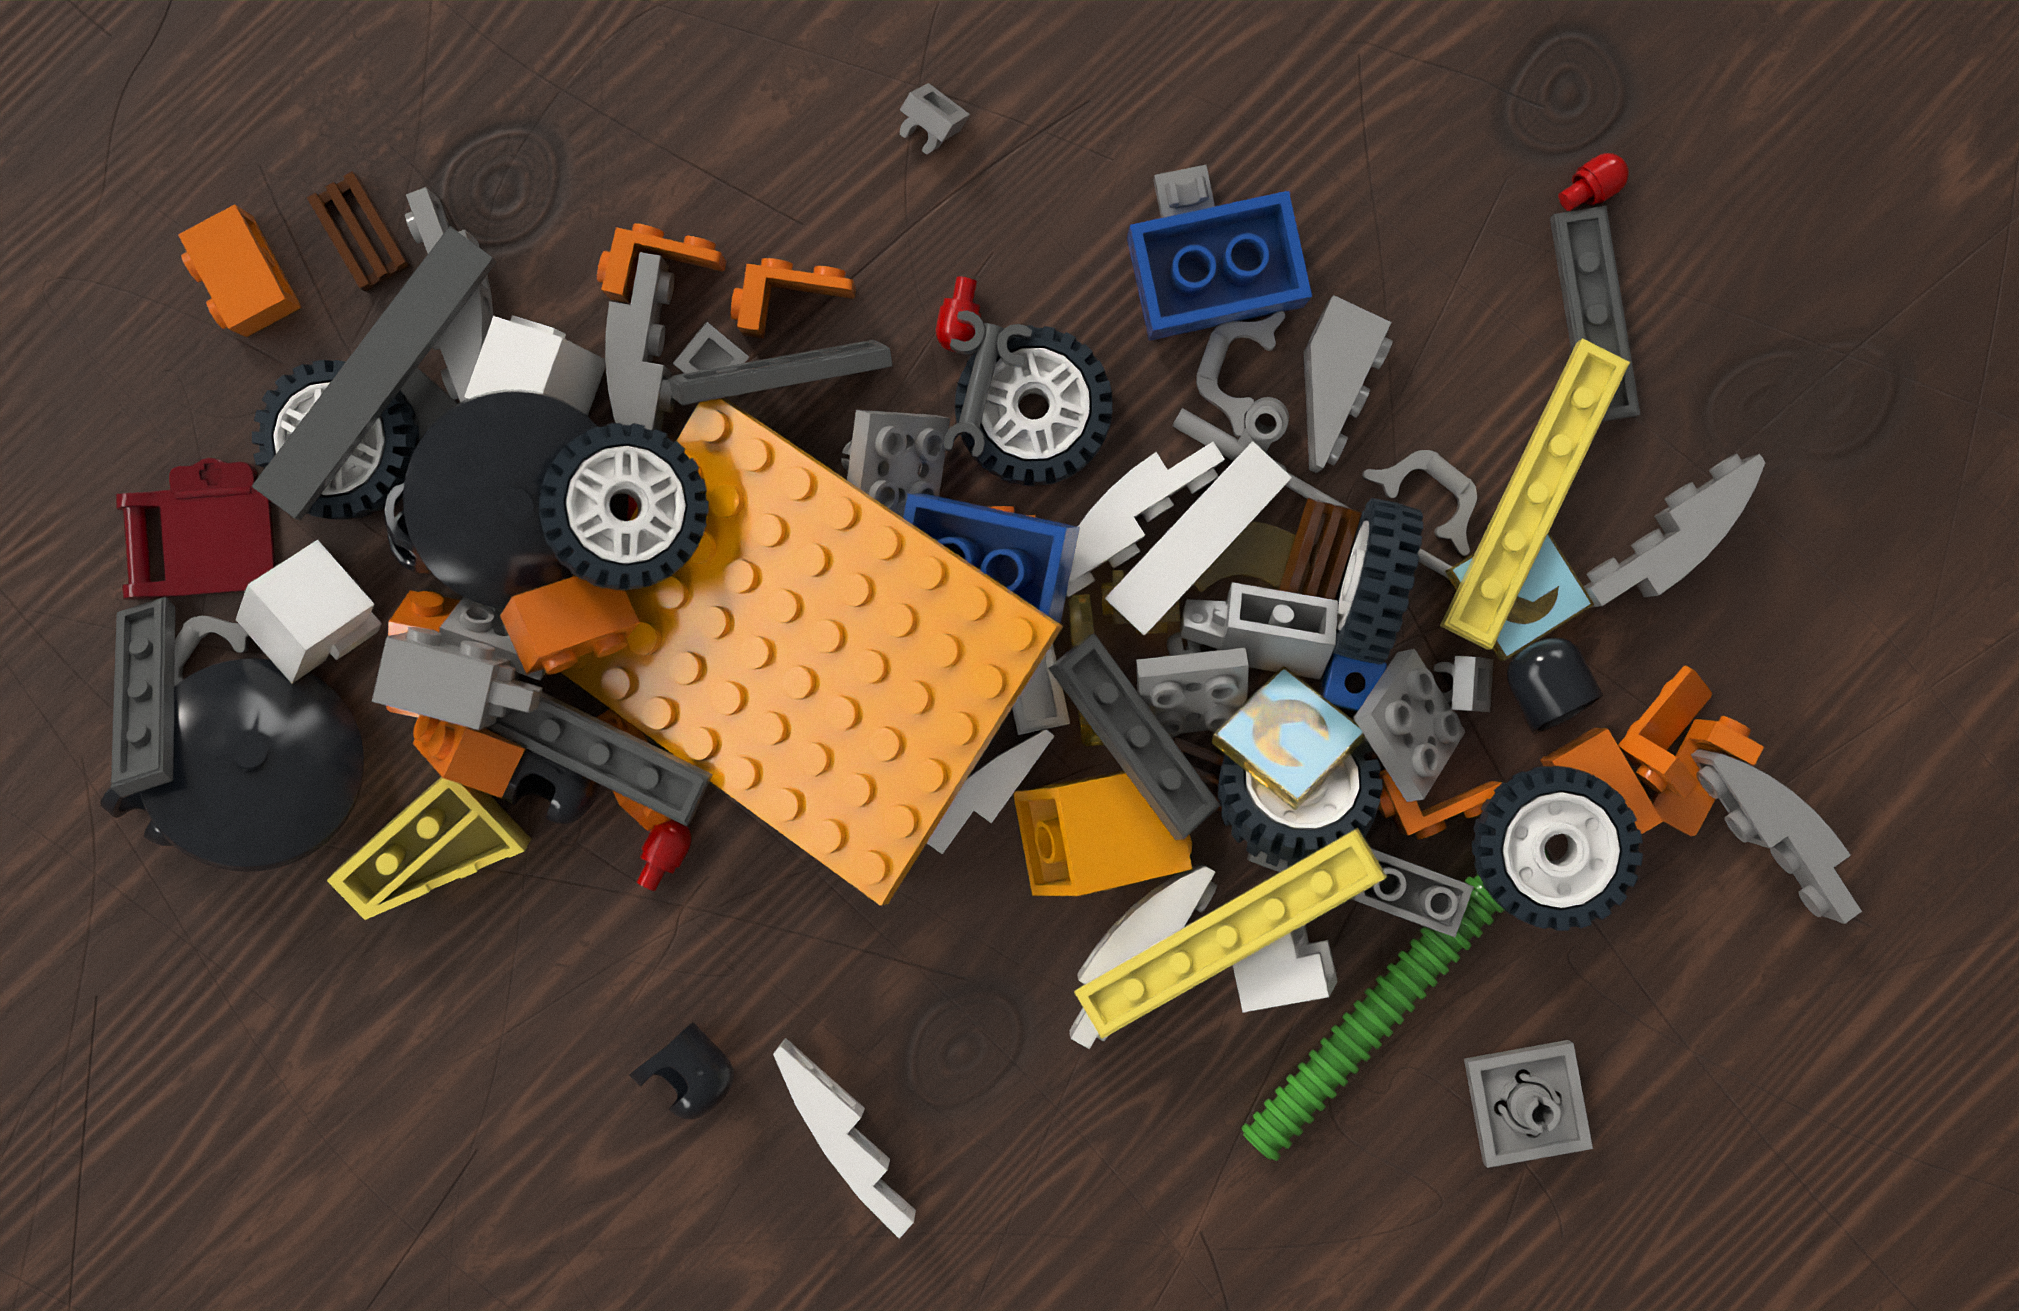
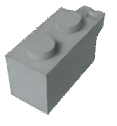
M1232 582L1226 601L1186 600L1181 616L1180 637L1217 648V651L1245 648L1250 668L1279 673L1285 669L1291 675L1321 679L1336 644L1338 601Z
M414 626L408 627V631L405 633L387 636L372 702L477 730L495 724L497 717L505 716L507 708L528 713L538 709L543 688L515 680L516 668L509 666L510 660L493 656L495 648L490 645L464 640L461 641L459 647L440 642L442 636L440 632Z

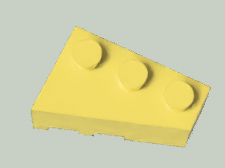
M441 776L345 861L327 881L366 920L427 894L434 888L455 879L477 872L478 869L506 857L510 858L526 850L531 838L488 793L444 779Z

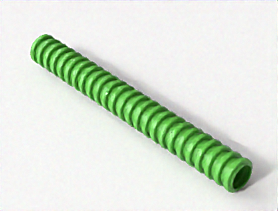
M1544 849L1546 858L1550 860L1548 851ZM1478 874L1475 878L1468 876L1465 880L1466 884L1472 885L1474 888L1456 937L1423 926L1420 929V932L1423 934L1420 939L1412 938L1410 940L1411 949L1407 953L1401 950L1398 954L1401 960L1396 965L1390 963L1386 967L1390 972L1385 977L1379 975L1375 979L1378 985L1373 990L1368 987L1364 991L1367 995L1364 1001L1356 1000L1353 1003V1006L1356 1008L1351 1015L1348 1012L1343 1014L1342 1018L1345 1022L1340 1027L1335 1024L1331 1028L1334 1034L1329 1039L1323 1037L1319 1041L1322 1047L1318 1051L1312 1049L1308 1053L1311 1059L1307 1064L1301 1061L1297 1065L1300 1070L1297 1075L1289 1074L1287 1076L1288 1085L1284 1089L1278 1086L1275 1090L1278 1096L1273 1101L1267 1099L1264 1102L1266 1109L1262 1113L1256 1111L1252 1115L1255 1121L1251 1125L1245 1123L1241 1127L1244 1132L1243 1136L1269 1160L1273 1159L1274 1161H1278L1281 1158L1280 1149L1282 1147L1289 1149L1292 1145L1289 1139L1294 1134L1300 1136L1304 1132L1301 1126L1305 1122L1311 1124L1315 1120L1312 1114L1317 1109L1322 1112L1326 1108L1323 1102L1327 1097L1334 1099L1337 1096L1336 1087L1339 1084L1345 1087L1348 1084L1346 1076L1350 1072L1357 1074L1360 1070L1357 1064L1362 1059L1367 1062L1371 1058L1368 1052L1373 1047L1378 1050L1382 1046L1379 1040L1385 1034L1387 1037H1390L1393 1034V1031L1390 1029L1396 1022L1401 1025L1404 1022L1402 1014L1406 1010L1413 1012L1416 1008L1413 1002L1417 998L1423 1000L1427 996L1424 990L1429 985L1434 988L1438 984L1435 978L1440 973L1446 975L1449 972L1447 967L1449 962L1452 960L1457 963L1460 960L1459 951L1462 948L1469 950L1472 946L1469 940L1473 936L1479 938L1483 934L1480 928L1484 924L1490 926L1494 922L1491 916L1496 911L1502 913L1505 910L1491 897L1483 886V882Z

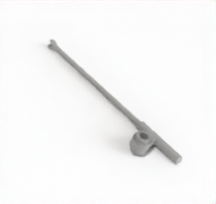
M1264 397L1256 400L1247 412L1245 418L1246 427L1239 439L1184 408L1181 409L1172 427L1206 446L1214 442L1223 456L1234 461L1252 441L1266 453L1271 443L1280 439L1285 433L1289 422V413L1286 406L1276 398ZM1264 413L1271 414L1276 419V427L1262 425L1259 422L1258 416ZM1275 461L1284 471H1286V467L1284 465ZM1288 473L1292 478L1285 486L1307 499L1312 498L1347 507ZM1420 548L1417 554L1419 555L1418 562L1460 585L1461 582L1453 571L1454 567ZM1514 603L1510 614L1521 619L1525 624L1533 623L1543 618L1540 613L1525 609L1517 603Z

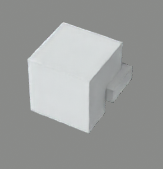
M512 315L511 321L493 316L464 397L470 399L480 394L499 390H530L562 399L588 416L606 367L605 359L566 340V334L555 328Z
M318 540L249 583L236 617V621L291 684L325 662L329 653L335 660H338L376 634L382 625L371 612L374 603Z
M1305 924L1233 965L1243 1012L1327 998L1338 982L1329 940L1309 943Z

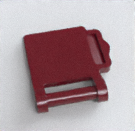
M208 457L191 466H177L171 469L169 473L170 490L115 494L116 509L123 510L128 571V584H122L124 600H145L246 591L249 583L276 567L271 501L251 487L257 480V471L254 465L247 462L228 463L221 459ZM160 508L165 581L151 582L145 510Z

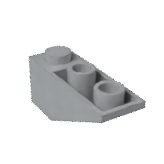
M1334 295L1326 303L1304 350L1309 470L1314 473L1322 470L1326 462L1333 466L1336 464L1348 439L1347 436L1340 433L1348 415L1357 418L1369 395L1370 388L1363 385L1371 366L1378 370L1381 368L1393 343V340L1385 337L1392 322Z

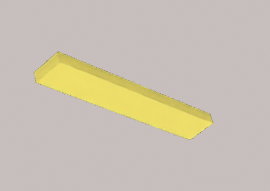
M1583 338L1576 343L1440 624L1441 627L1487 650L1493 648L1630 364L1629 361Z
M1356 828L1079 987L1074 992L1101 1039L1379 883L1387 876L1359 829Z

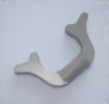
M1277 311L1269 318L1257 322L1232 321L1217 326L1210 335L1196 375V385L1201 396L1219 408L1228 417L1235 437L1243 435L1245 414L1254 403V400L1251 397H1231L1219 389L1217 379L1227 350L1233 340L1242 337L1258 342L1267 351L1273 350L1276 344L1274 332L1285 319L1283 311Z
M1419 450L1388 469H1367L1363 472L1362 476L1365 480L1382 485L1384 493L1388 498L1397 496L1403 478L1410 471L1419 469L1431 475L1454 494L1458 504L1452 518L1445 524L1438 526L1434 533L1438 538L1450 539L1459 555L1465 556L1469 554L1470 548L1467 542L1466 530L1477 501L1476 487L1471 479L1462 474L1437 452Z
M197 616L189 619L183 624L182 630L175 639L174 686L183 680V666L200 640L209 633H217L226 638L238 653L249 650L250 636L239 623H232L212 616Z

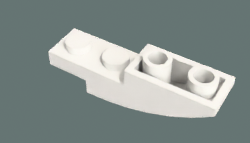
M1211 442L1169 470H1167L1159 455L1155 452L1131 469L1102 496L1078 526L1080 530L1066 593L1068 597L1095 581L1091 571L1109 561L1114 569L1140 552L1135 543L1143 539L1145 534L1135 518L1142 514L1146 522H1149L1174 506L1169 498L1171 495L1186 486L1193 494L1219 477L1214 468L1219 466L1225 459L1214 442Z
M1200 863L1193 866L1192 870L1173 876L1135 903L1108 930L1092 950L1077 974L1079 981L1084 984L1092 981L1184 928L1194 909L1202 913L1210 902L1217 888V884L1211 881L1215 871ZM1082 1008L1069 1030L1072 1040L1090 1049L1096 1037L1102 1041H1105L1107 1037L1101 1039L1086 1011Z

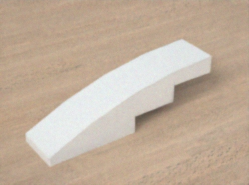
M1252 441L1105 599L1145 636L1292 477Z
M1044 729L999 754L969 776L927 841V844L943 854L973 811L992 823L1054 738V735Z
M785 1038L773 1055L797 1109L824 1154L858 1198L900 1239L914 1223L916 1210L880 1179L888 1170L890 1158L854 1127L861 1119L865 1108Z

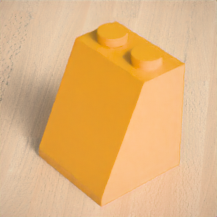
M1125 771L1023 789L1013 793L1032 896H1081L1192 870L1190 860L1192 841L1190 835L1185 839L1175 840Z

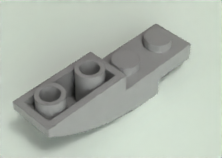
M427 187L406 194L412 211L406 213L405 218L417 244L424 242L427 253H429L448 229L449 223L440 199ZM466 230L459 231L461 235L479 247L478 241ZM488 275L432 347L434 350L441 349L447 368L441 370L444 385L453 400L459 398L460 403L467 400L464 396L493 319L492 295Z
M640 252L631 304L609 301L605 343L607 384L616 423H622V425L641 424L645 425L647 429L662 431L665 412L672 413L676 400L672 397L669 381L671 372L664 365L652 363L653 356L660 357L663 351L665 325L659 324L662 304L669 305L672 299L674 273L668 272L669 265L660 255Z
M1736 453L1712 467L1709 472L1713 479L1699 488H1696L1693 482H1690L1668 495L1664 500L1669 507L1654 516L1665 534L1663 535L1660 529H1656L1634 542L1631 547L1635 554L1618 564L1613 557L1589 571L1586 575L1591 582L1581 588L1591 603L1587 607L1603 606L1634 585L1638 587L1643 597L1657 596L1684 578L1719 544L1743 512L1765 466V461L1761 455L1758 454L1741 460Z
M1698 749L1691 754V757L1700 769L1696 773L1698 781L1710 796L1715 799L1719 798L1729 813L1725 816V821L1733 834L1744 843L1750 842L1770 848L1776 862L1787 873H1793L1803 888L1798 893L1810 912L1817 917L1824 916L1846 924L1862 912L1834 869L1835 866L1851 856L1834 831L1807 803L1770 775L1745 762L1702 749Z
M1370 848L1387 877L1351 899L1456 937L1474 886ZM1262 851L1257 857L1249 853L1247 860L1278 872L1288 868V861L1282 859L1279 860L1277 867L1266 863L1267 854Z

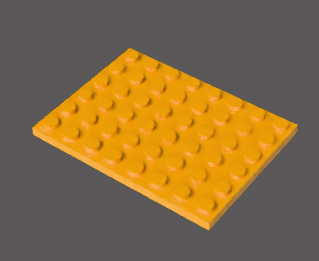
M725 397L701 401L677 439V442L685 448L684 452L690 459L693 458L698 465V473L701 479L704 478L707 488L705 493L706 501H709L708 515L705 523L707 525L697 549L683 567L665 580L648 587L625 590L640 623L626 639L628 644L624 648L604 657H597L595 651L577 657L578 662L575 665L561 671V673L676 757L713 774L710 782L880 906L886 905L892 899L1063 626ZM638 507L629 521L636 519Z

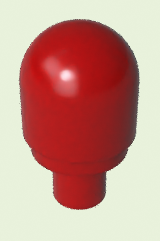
M1603 153L1594 157L1577 169V172L1572 176V185L1558 194L1560 204L1565 210L1571 211L1582 203L1590 206L1603 203L1621 191L1626 185L1629 177V169L1622 157L1614 153Z
M956 277L953 297L944 298L943 305L939 309L936 337L939 344L950 352H955L950 348L951 339L967 342L975 335V329L971 325L957 321L958 312H974L980 318L982 315L979 313L980 305L973 303L977 280L971 278Z
M673 819L653 826L641 848L643 852L640 858L647 862L636 883L655 892L666 871L674 874L676 868H680L692 841L691 832L687 826Z

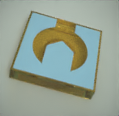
M1549 532L1493 646V650L1500 661L1507 660L1594 605ZM1475 552L1445 570L1456 591Z
M1283 666L1214 733L1212 743L1291 808L1296 810L1365 740V735L1355 721Z

